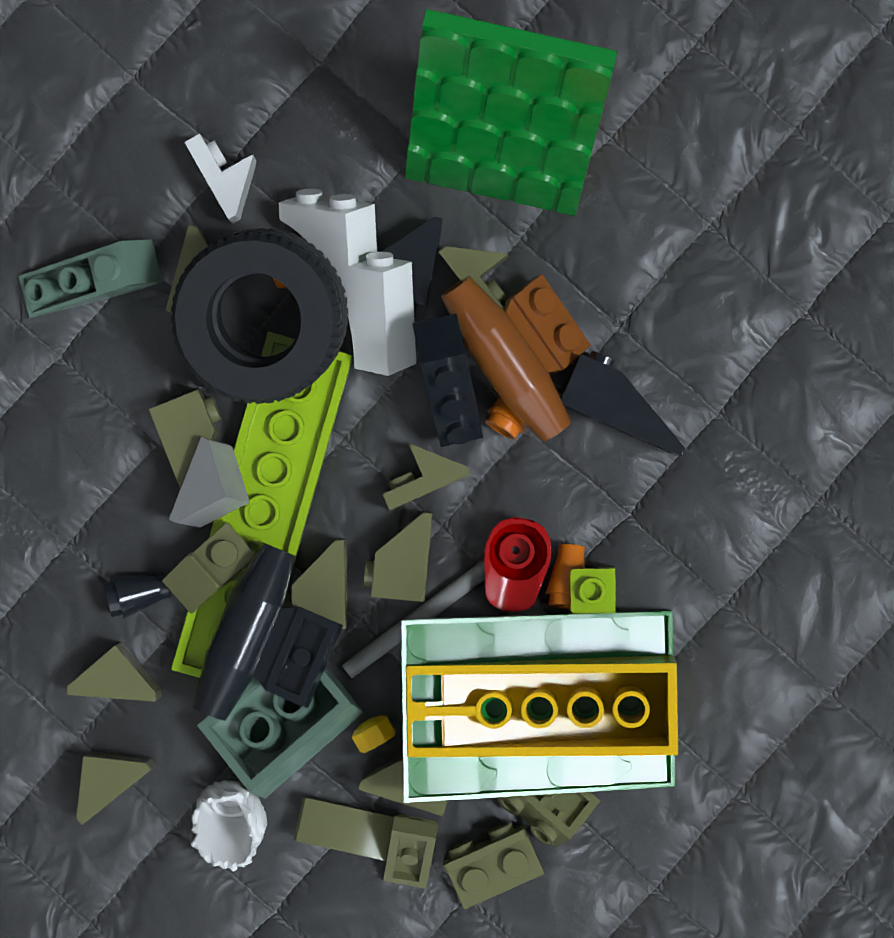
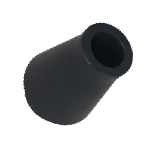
M165 573L113 577L114 581L104 583L103 586L111 617L123 615V619L161 600L171 598L168 587L162 582L165 578Z

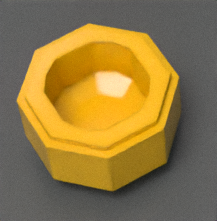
M379 715L361 723L355 729L352 739L360 753L363 752L364 754L394 737L396 729L387 715Z

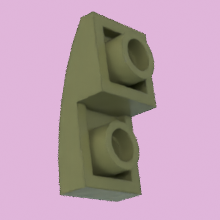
M303 797L293 841L386 861L394 817Z

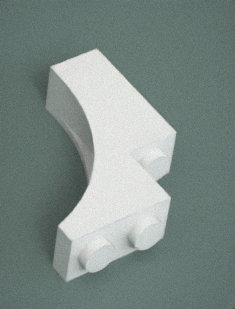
M302 189L296 192V197L279 202L280 220L292 227L309 244L312 243L316 246L317 250L324 253L323 256L325 258L328 257L331 262L330 264L337 270V276H340L342 280L341 284L345 288L346 292L344 295L347 297L349 314L347 316L352 334L354 368L389 376L415 365L416 344L412 325L414 323L412 262L393 259V254L390 252H377L375 204L356 201V196L352 194H338L331 197L323 196L320 189Z

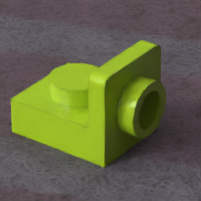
M615 567L571 570L572 613H616Z

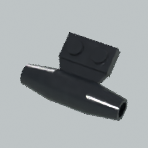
M262 542L234 586L207 649L193 704L194 709L211 717L226 721L253 677L258 680L264 690L302 707H309L343 625L302 607L283 608L295 555Z

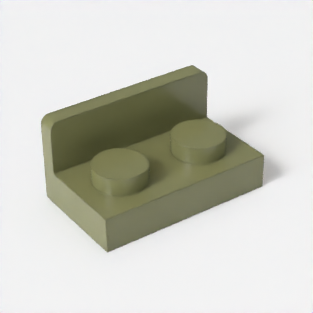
M591 792L498 797V802L506 811L513 815H519L531 826V832L538 840L547 845L552 844L554 847H559L569 841L600 803V800Z
M512 822L504 823L488 831L490 838L473 845L472 840H466L447 850L449 856L443 858V867L450 876L464 910L544 875V870L523 823L515 827Z

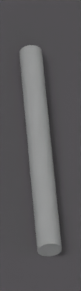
M483 560L404 619L436 617L485 580ZM401 621L342 664L351 678H354L401 643Z

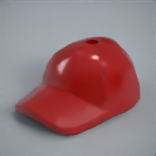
M521 517L504 519L491 530L487 539L484 552L485 594L489 603L500 610L509 612L527 610L535 603L551 560V539L546 529L536 521ZM514 546L519 547V552L517 554H514L512 552V548Z

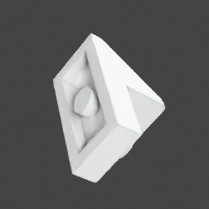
M201 134L187 140L185 144L227 218L234 224L241 219L257 161L255 157L251 155L222 171L220 167L225 165L227 161L215 140L207 144Z

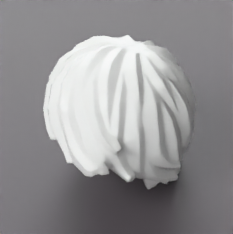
M215 781L213 785H208L206 789L202 790L201 796L197 799L196 808L191 819L193 823L191 831L196 836L191 846L199 850L201 857H204L207 863H212L213 866L219 865L223 869L230 868L234 872L238 867H245V865L252 863V856L256 855V849L260 845L266 830L267 816L259 797L250 793L239 781Z

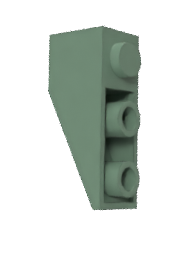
M152 239L119 241L19 276L29 318L116 297L163 282Z

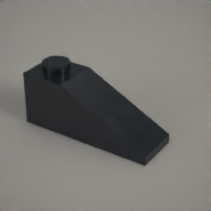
M591 351L589 357L582 354L579 356L561 396L564 407L677 457L683 455L685 447L623 372L613 368L616 362L614 359L595 351Z

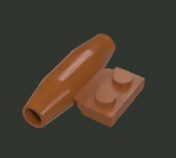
M543 274L533 277L505 300L504 309L471 276L465 277L446 290L440 297L449 315L457 313L465 348L508 408L542 442L555 437L567 428L571 420L549 373L565 369L588 349L591 344Z

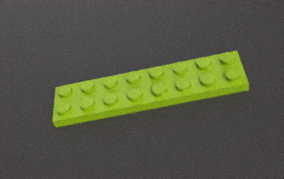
M268 331L261 356L268 357L279 354L289 348L295 339ZM339 352L329 368L312 385L293 397L285 398L279 402L275 400L273 403H247L234 453L250 503L214 520L209 538L229 522L255 552L264 542L295 555L296 559L353 355ZM248 564L194 613L191 614L188 611L171 670L200 678L207 649L232 590Z

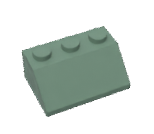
M325 667L308 708L264 690L258 680L253 677L226 721L207 716L197 726L250 793L266 799L361 716L364 711L339 680Z

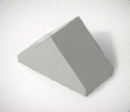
M204 437L200 438L169 517V520L175 523L202 527L250 503L233 447L229 444Z

